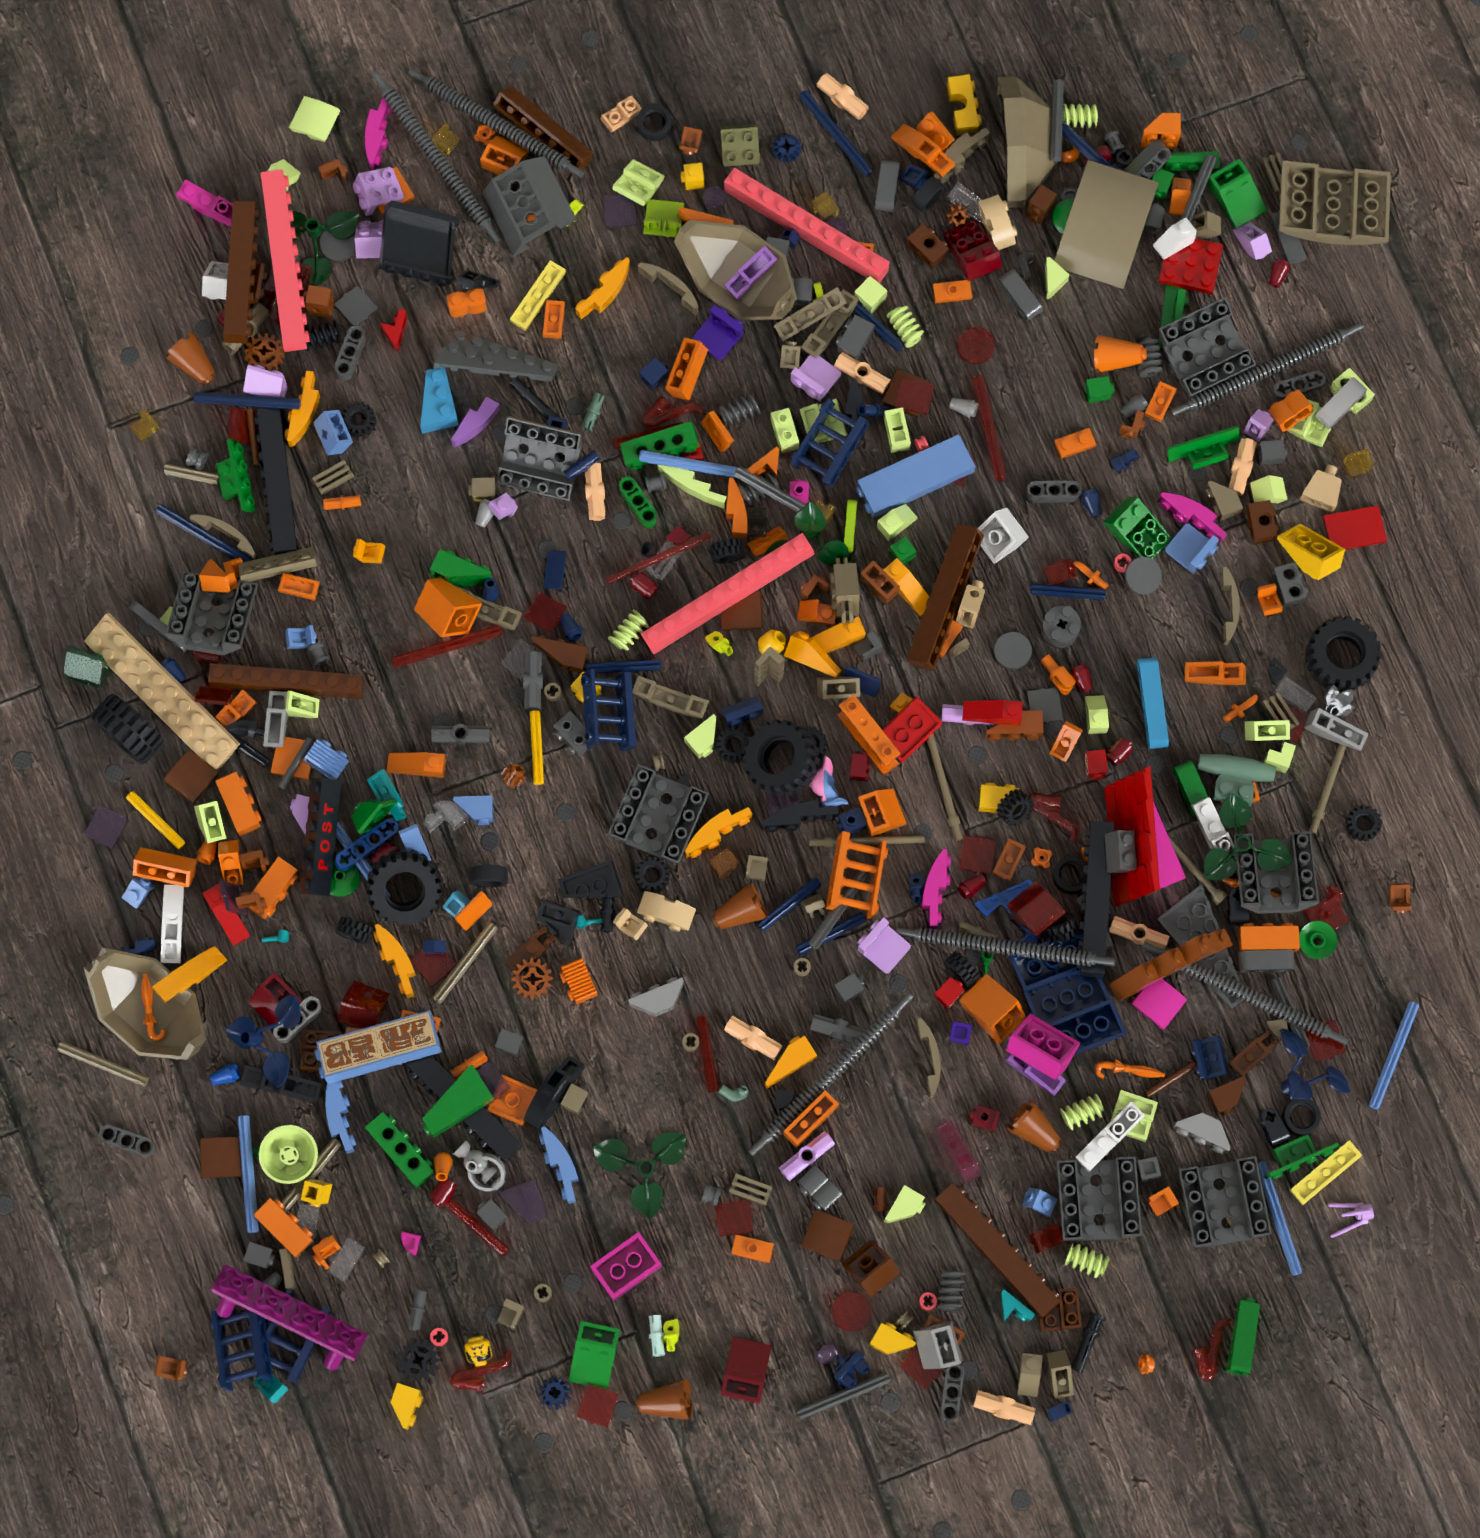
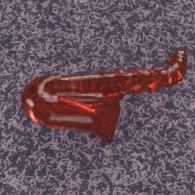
M659 396L657 402L642 415V423L644 426L652 428L691 411L702 415L705 412L696 403L684 404L681 407H677V409L672 408L670 411H666L671 405L663 397Z
M1042 793L1029 795V798L1033 801L1032 810L1069 830L1072 842L1075 843L1078 834L1077 827L1071 824L1068 819L1066 820L1059 813L1053 811V809L1060 811L1061 795L1049 796Z
M1230 1318L1215 1322L1214 1330L1211 1333L1209 1353H1207V1346L1191 1350L1196 1358L1197 1372L1205 1382H1210L1216 1377L1221 1329L1231 1321Z
M508 1350L502 1361L453 1373L450 1377V1384L458 1390H475L482 1394L485 1387V1377L479 1378V1376H486L487 1373L498 1372L508 1367L511 1360V1350Z

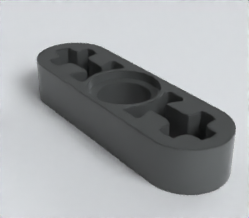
M1313 371L1280 381L1273 388V396L1278 400H1284L1288 393L1298 390L1294 386V383L1297 381H1301L1304 384V389L1300 390L1302 394L1319 390L1324 386L1326 376L1321 371ZM1314 377L1321 379L1319 384L1316 381L1311 382L1314 380ZM1279 387H1281L1282 390L1288 389L1285 391L1284 394L1278 392Z

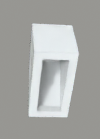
M1184 218L1172 225L1153 244V247L1163 259H1166L1194 243L1197 230L1187 218Z

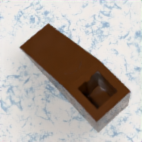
M543 635L531 636L532 644L564 670L577 673L584 671L588 648L584 644L578 642L570 644L566 643L563 639L550 640Z

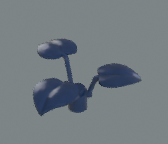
M295 995L286 996L277 1004L275 1016L280 1021L275 1024L256 1028L252 1018L242 1016L225 1028L230 1038L240 1048L249 1049L253 1046L254 1049L270 1054L264 1061L263 1072L266 1079L276 1088H279L287 1079L289 1061L283 1052L274 1054L273 1051L259 1046L263 1040L261 1032L278 1027L282 1023L287 1029L297 1026L301 1018V1010Z
M1286 1029L1279 1030L1287 1051L1298 1057L1291 1072L1288 1073V1078L1281 1084L1282 1091L1290 1096L1291 1100L1311 1099L1313 1092L1310 1084L1323 1078L1328 1079L1329 1085L1334 1090L1346 1094L1351 1092L1343 1073L1333 1066L1326 1068L1327 1074L1307 1082L1304 1081L1295 1071L1303 1058L1302 1056L1307 1055V1047L1304 1041L1294 1032Z

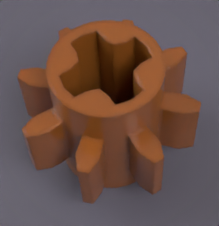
M959 202L955 205L950 204L949 211H945L948 216V222H954L956 227L958 224H965L966 218L969 217V214L966 212L968 210L966 205L961 207Z
M516 763L505 766L501 773L504 775V783L510 787H519L526 779V776L523 775L525 772L524 768Z

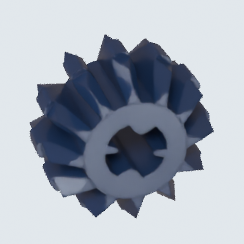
M551 1376L552 1383L550 1384L546 1379L543 1380L547 1387L539 1386V1389L545 1391V1393L538 1394V1397H546L541 1404L545 1405L549 1401V1410H551L553 1404H555L556 1410H559V1403L566 1407L567 1405L563 1400L570 1401L571 1397L565 1394L572 1392V1389L564 1390L569 1385L568 1381L561 1385L562 1377H559L556 1383L554 1376ZM553 1388L560 1391V1395L556 1399L549 1395L550 1391L553 1392Z

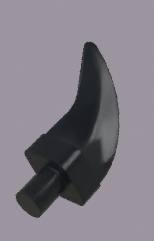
M240 720L225 727L232 736H241L254 740L255 735L264 736L265 728L257 727L258 721Z

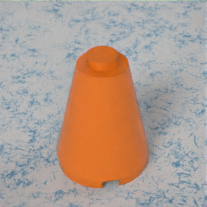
M1097 335L1095 343H1098V347L1094 349L1095 369H1098L1097 373L1142 364L1143 360L1147 358V349L1142 344L1104 335Z

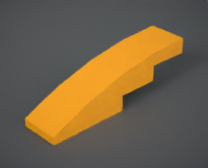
M213 946L168 974L152 986V988L163 1002L166 1003L179 992L183 993L194 983H200L227 962V959Z

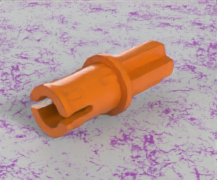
M360 494L346 497L341 495V497L323 500L324 510L340 508L345 510V508L361 506Z
M480 1051L468 1060L464 1059L465 1062L450 1070L454 1079L457 1080L470 1065L473 1064L474 1068H477L485 1063L488 1058L483 1051Z

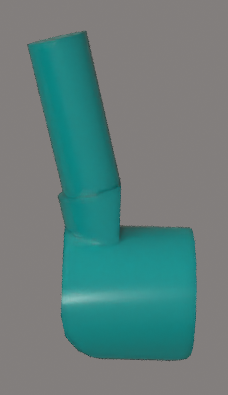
M584 915L578 916L576 925L579 929H582L591 924L601 923L602 918L586 920Z
M279 930L278 936L263 937L262 942L278 941L286 943L289 940L290 933L286 930Z

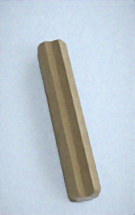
M168 463L164 466V474L214 485H217L219 482V475L216 473Z

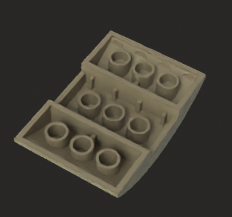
M1088 160L1065 226L1055 262L1065 271L1124 289L1159 182Z
M1282 160L1279 231L1300 239L1328 244L1371 245L1388 243L1391 172L1356 168L1353 171L1320 168L1319 164Z

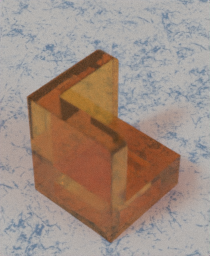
M728 847L710 860V864L717 871L720 879H723L739 867V861Z

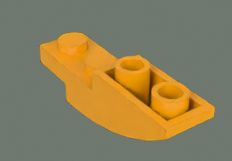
M628 257L617 261L614 268L609 272L605 271L599 279L600 288L594 289L590 297L586 300L582 299L576 305V315L580 319H583L594 309L601 313L615 299L624 285L629 272L630 259Z
M306 371L305 377H302L301 388H303V393L299 394L298 398L301 400L300 409H292L288 413L290 426L285 431V440H287L289 447H293L306 433L318 407L320 395L318 390H314L315 374L313 371Z
M747 807L733 815L726 809L710 819L689 842L685 850L686 858L690 856L695 858L702 854V850L707 848L711 850L717 847L719 842H721L720 833L723 835L733 830L732 827L738 824L743 826L749 823L752 818L750 808Z
M376 924V931H373L376 943H381L382 949H379L382 961L386 960L388 965L395 963L392 967L395 976H400L401 983H398L401 994H406L407 999L415 996L409 978L416 976L406 952L393 935L379 924Z

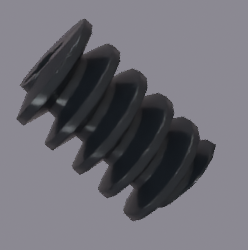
M333 320V326L327 321L325 328L320 323L318 330L313 325L311 332L307 327L304 328L305 331H308L310 342H306L307 351H310V345L317 349V343L324 347V341L328 345H331L332 339L335 343L339 342L340 334L336 320Z

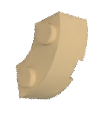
M999 194L979 201L980 217L986 228L987 235L997 249L1001 250L1015 245L1017 231L1015 226L1011 225L1006 201H1002Z
M645 891L637 913L644 916L643 919L651 923H654V921L669 925V929L680 932V930L689 931L696 909L678 900L671 901L663 895Z

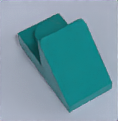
M1006 1290L1001 1292L1003 1322L1013 1310L1016 1312L1015 1316L1023 1322L1025 1320L1030 1322L1035 1314Z
M274 1375L273 1380L264 1381L257 1377L252 1382L273 1404L288 1390Z

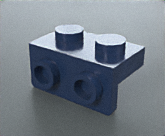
M752 697L721 709V713L728 728L730 726H738L743 721L759 718L763 714V707L756 697Z
M1220 1036L1192 1041V1054L1197 1060L1196 1072L1201 1079L1208 1080L1228 1074Z

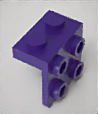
M713 305L710 309V317L693 336V340L701 341L708 349V353L721 361L742 337L744 326L737 318H731L724 308H718Z

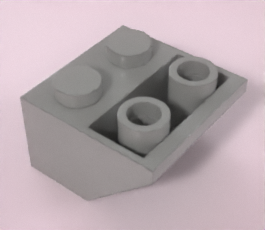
M952 1321L913 1330L923 1369H942L961 1364L962 1356Z

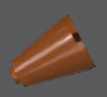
M190 332L187 334L189 336L188 339L181 338L167 351L169 354L164 356L200 384H209L215 378V370L196 335Z
M747 884L713 912L712 920L716 927L720 926L721 929L763 920L768 917L764 904L762 905L761 897L753 884Z
M1030 1099L1029 1105L1025 1102L1011 1117L1013 1120L1012 1124L1007 1123L1006 1129L1046 1152H1054L1061 1144L1059 1142L1060 1137L1037 1104Z
M682 1379L640 1393L639 1397L636 1398V1407L643 1414L682 1420L691 1419L693 1402L690 1401L689 1394H692L690 1383L688 1380Z

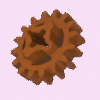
M265 333L264 337L258 334V339L251 337L252 343L247 342L246 345L249 349H244V353L246 354L245 360L248 362V365H260L265 370L271 372L272 368L278 370L277 364L283 365L281 358H285L284 348L280 346L282 344L280 339L276 341L275 335L269 338L268 333ZM253 357H254L255 359H258V360L260 361V363L256 362V361L253 359Z
M529 958L528 962L522 959V965L516 963L517 970H511L515 974L514 977L510 978L511 981L515 982L511 987L518 989L516 991L517 995L523 993V999H526L528 995L530 1000L534 999V995L540 999V993L547 994L548 992L545 988L552 986L548 983V980L553 979V977L548 976L551 969H545L546 963L540 965L541 959H537L535 962L533 958ZM535 966L542 971L543 975H539L536 972ZM525 967H527L526 972L523 975H520V972ZM531 973L532 976L539 978L533 980L532 984L530 981L523 980V978L530 977ZM543 982L542 986L536 990V986ZM520 983H524L527 986V991L521 987Z

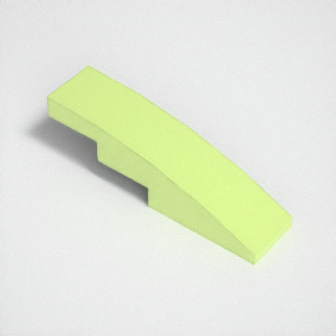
M658 465V472L663 473L665 478L686 493L706 503L725 508L727 496L710 492L711 484L694 480L695 472Z

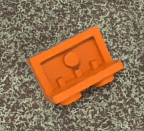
M929 112L916 127L920 133L936 143L944 154L955 140L934 112Z

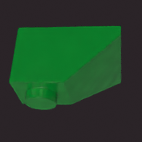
M392 798L359 802L354 808V814L351 816L359 834L369 832L380 824L398 800Z

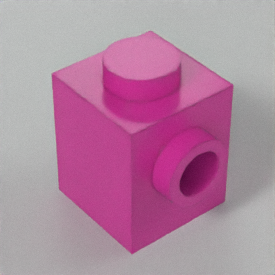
M802 479L790 481L789 495L807 504L809 482H805Z

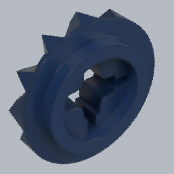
M786 133L782 136L778 135L772 145L774 156L782 162L796 160L802 149L799 139L794 137V135H787ZM785 142L792 146L789 148L788 154L785 148H782L785 146Z

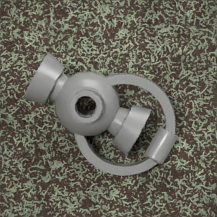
M466 1140L453 1155L464 1158L463 1164L464 1168L468 1171L470 1182L474 1187L482 1191L498 1190L505 1183L506 1170L503 1162L493 1154L483 1153L480 1150H470L471 1146ZM488 1160L494 1162L501 1172V1177L492 1186L481 1184L474 1175L480 1173L482 1175L481 1179L485 1184L496 1173L498 1169L487 1166Z

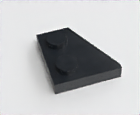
M464 270L457 276L455 283L459 284L463 289L471 290V288H497L499 280L473 271Z
M544 899L541 902L537 919L543 925H546L549 931L557 935L566 947H570L580 911Z

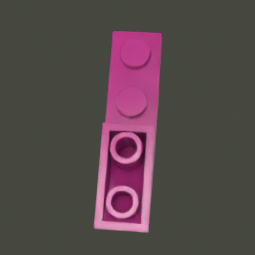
M382 98L378 111L370 109L366 123L365 147L371 171L380 165L382 160L381 152L383 149H386L388 144L385 133L387 127L386 119L393 110L388 105V102L385 101V98Z
M185 179L176 197L192 205V208L198 212L231 226L233 203L221 196L216 197Z
M1165 492L1160 494L1158 499L1160 506L1172 512L1178 522L1188 524L1192 520L1193 525L1199 530L1205 531L1209 539L1213 535L1219 539L1218 544L1225 539L1227 533L1214 523L1217 515L1211 510L1184 496Z
M947 849L942 850L932 865L922 898L921 909H929V928L934 929L937 928L938 923H941V912L938 911V904H942V893L938 891H945L946 885L950 886V874H947V867H950L951 855H947Z

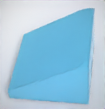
M457 890L451 894L442 907L455 918L470 900Z

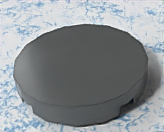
M325 231L320 239V249L323 255L335 263L345 262L356 252L355 235L353 234L347 239H337L333 236L332 231Z
M1148 557L1133 559L1124 571L1126 586L1138 595L1154 592L1162 580V572L1159 565Z
M1017 632L1003 634L997 639L994 646L996 661L1008 670L1023 668L1029 662L1032 655V647L1029 640Z

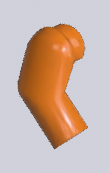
M1073 145L1072 150L1062 152L1061 162L1070 163L1076 161L1079 158L1080 151Z

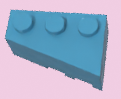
M445 367L426 370L420 425L422 434L458 426Z

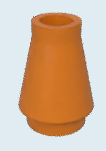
M205 840L196 853L197 861L210 865L215 859L217 841L207 843Z
M440 1152L434 1157L433 1163L436 1179L438 1181H445L448 1178L453 1159L450 1154Z

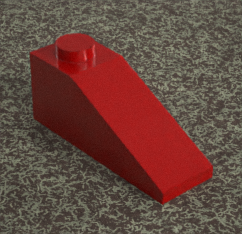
M1010 700L964 701L962 721L1020 726L1023 702Z
M219 883L202 893L233 946L251 937Z

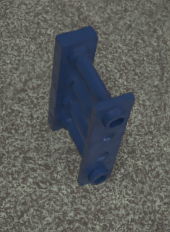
M828 398L826 402L822 403L819 409L820 413L799 449L795 450L792 454L790 464L795 468H798L800 463L822 475V482L832 488L870 423L861 416L858 420H853L833 408L835 403ZM831 415L849 425L852 429L850 434L843 436L825 426L824 423L828 416ZM819 431L841 443L842 447L839 452L835 453L814 441ZM811 447L832 459L831 466L825 469L807 459L805 455Z
M594 669L583 673L581 685L583 686L586 731L584 738L587 748L598 745L599 741L619 742L620 751H628L636 747L631 672H623L616 676L615 679L595 678ZM595 685L615 687L617 698L596 696ZM597 704L616 705L618 716L597 715ZM598 722L618 724L619 735L599 733Z
M287 1289L285 1294L292 1296L293 1292ZM324 1306L320 1310L328 1315L332 1313L330 1309ZM271 1321L267 1329L268 1342L270 1341L289 1350L298 1357L295 1364L291 1363L289 1365L270 1355L271 1365L287 1372L286 1374L289 1375L287 1379L297 1384L316 1343L307 1339L304 1346L300 1345L299 1347L273 1334L277 1324ZM252 1356L253 1359L251 1362L255 1364V1357Z
M248 1309L230 1315L227 1318L219 1316L216 1311H212L210 1324L214 1331L219 1369L218 1383L220 1387L228 1392H232V1382L255 1375L264 1381L273 1380L265 1318ZM249 1318L250 1327L248 1330L226 1336L225 1325ZM252 1338L253 1346L251 1349L228 1355L227 1344ZM252 1356L255 1357L256 1365H254V1368L231 1374L230 1363Z

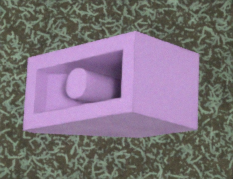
M1248 222L1233 230L1246 253L1255 260L1262 259L1272 252L1267 234L1252 223Z
M1258 409L1249 419L1244 433L1260 442L1271 427L1274 419L1267 411Z
M297 794L296 799H293L291 802L290 810H292L293 816L306 836L305 826L308 818L307 807L310 797Z

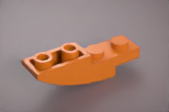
M903 124L891 136L896 143L914 158H919L941 177L955 166L954 161L944 154L936 143L908 125Z

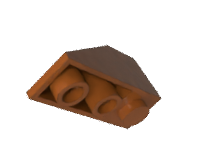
M1022 711L1020 726L998 724L986 731L985 739L990 741H999L1001 738H1008L1010 741L1020 740V738L1038 740L1044 733L1043 711Z

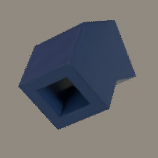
M785 228L780 238L790 240L789 247L795 249L800 235L794 229Z
M423 941V953L427 955H444L446 953V941Z
M1068 1401L1047 1409L1051 1422L1073 1413Z

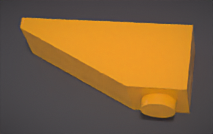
M896 558L883 570L900 586L898 594L921 617L925 612L926 603L930 597L912 573Z
M858 616L853 618V623H849V620H847L845 624L839 623L811 638L826 653L864 640L866 633Z
M798 631L791 635L784 654L785 657L835 678L841 674L842 670L807 633Z
M797 1036L789 1041L790 1045H788L765 1082L766 1088L771 1087L817 1059V1054L805 1036L802 1038Z

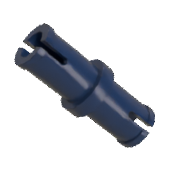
M861 403L857 407V412L860 416L868 415L872 418L884 416V411L892 410L889 405H879L878 403Z
M593 450L581 460L580 458L577 459L574 465L563 472L571 481L583 471L587 472L590 466L601 459L596 451Z

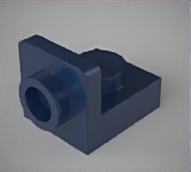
M910 163L899 177L901 182L915 187L917 191L930 178L925 169Z

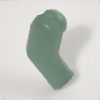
M723 1085L719 1094L732 1102L745 1099L749 1091L743 1085L734 1090Z

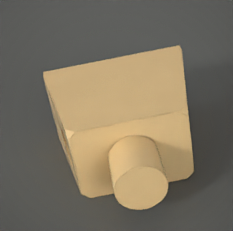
M1327 465L1324 472L1317 470L1299 500L1333 513L1337 506L1342 482L1340 478L1335 477L1337 468L1333 465Z
M973 580L972 585H967L956 619L958 624L971 629L974 628L985 594V590L982 589L983 582Z

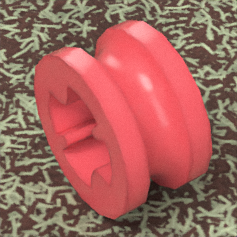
M920 436L919 440L917 438L914 439L918 452L929 448L924 436Z
M1119 554L1115 558L1114 567L1117 571L1124 572L1127 564L1121 567L1118 562L1124 559L1126 560L1125 563L1129 564L1132 560L1127 554Z
M926 1292L921 1295L919 1305L923 1310L930 1311L937 1305V1298L933 1293ZM927 1296L928 1299L930 1296L933 1299L931 1307L929 1305L927 1307L924 1306V1297Z
M435 1328L430 1334L431 1342L439 1347L445 1345L449 1338L443 1328ZM438 1332H442L441 1334L445 1335V1338L441 1339L440 1343H437V1339L434 1340V1336Z

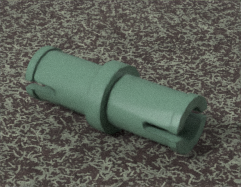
M599 393L593 394L590 405L585 410L586 415L580 426L582 429L585 428L586 431H592L595 420L600 415L599 410L605 396H601Z

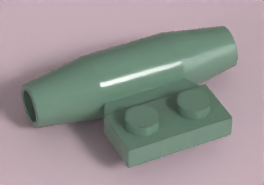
M1199 754L1197 769L1219 776L1215 782L1213 800L1224 802L1231 793H1234L1246 801L1250 807L1253 803L1254 794L1252 782H1273L1276 773L1275 766L1255 759L1227 754Z

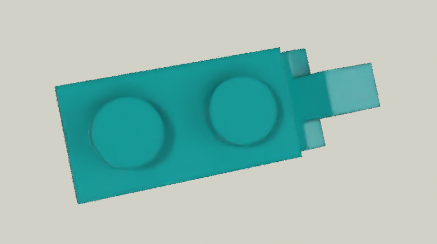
M381 769L367 779L377 799L395 798L398 800L388 814L393 815L395 821L404 820L407 816L402 808L404 807L403 801L385 769Z

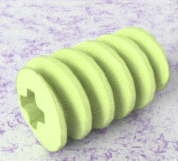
M1063 104V122L1068 126L1072 122L1073 126L1076 127L1077 123L1080 122L1081 127H1083L1085 122H1087L1090 128L1094 122L1097 127L1098 111L1095 104L1092 105L1091 109L1088 104H1085L1083 109L1081 104H1078L1076 109L1074 104H1070L1069 109L1066 104Z
M908 306L895 308L886 316L890 318L889 322L894 324L893 328L898 330V336H902L901 341L906 342V348L917 344L924 333L923 330L917 331L920 327L919 324L913 325L916 318L909 319L912 312L905 313L909 308Z
M634 609V615L629 614V620L624 619L622 621L624 626L619 625V631L614 630L612 632L613 636L608 637L609 641L619 650L625 649L628 651L629 648L626 644L633 645L632 638L639 639L637 632H644L642 627L649 628L644 617Z
M1094 1094L1093 1099L1088 1096L1086 1102L1081 1099L1079 1105L1075 1102L1072 1103V1108L1068 1105L1065 1106V1112L1060 1108L1062 1118L1071 1130H1073L1074 1123L1081 1127V1120L1088 1124V1117L1095 1121V1114L1102 1118V1112L1104 1111L1097 1094Z
M1072 1243L1065 1260V1265L1067 1266L1072 1262L1073 1269L1080 1265V1272L1087 1268V1275L1094 1271V1278H1097L1100 1274L1103 1276L1110 1257L1107 1256L1102 1260V1253L1095 1257V1250L1088 1254V1247L1080 1250L1079 1243L1075 1247H1073Z

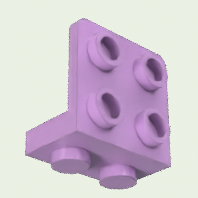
M391 167L358 173L353 183V190L359 197L360 208L364 210L366 216L373 215L376 207L379 205L388 204L391 200L402 201L404 198L395 172Z
M810 355L799 369L796 367L793 369L790 381L796 387L806 391L811 398L820 402L841 377V371L822 357L814 358Z
M883 917L881 921L877 919L870 927L872 931L868 936L864 934L858 941L860 944L858 951L882 972L888 974L910 950L911 945L890 928L889 921Z

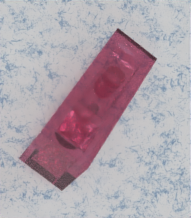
M953 1121L936 1128L935 1132L962 1182L966 1184L982 1176L977 1160Z

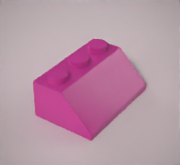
M1030 1014L1011 1034L1006 1051L1057 1080L1066 1070L1080 1042Z

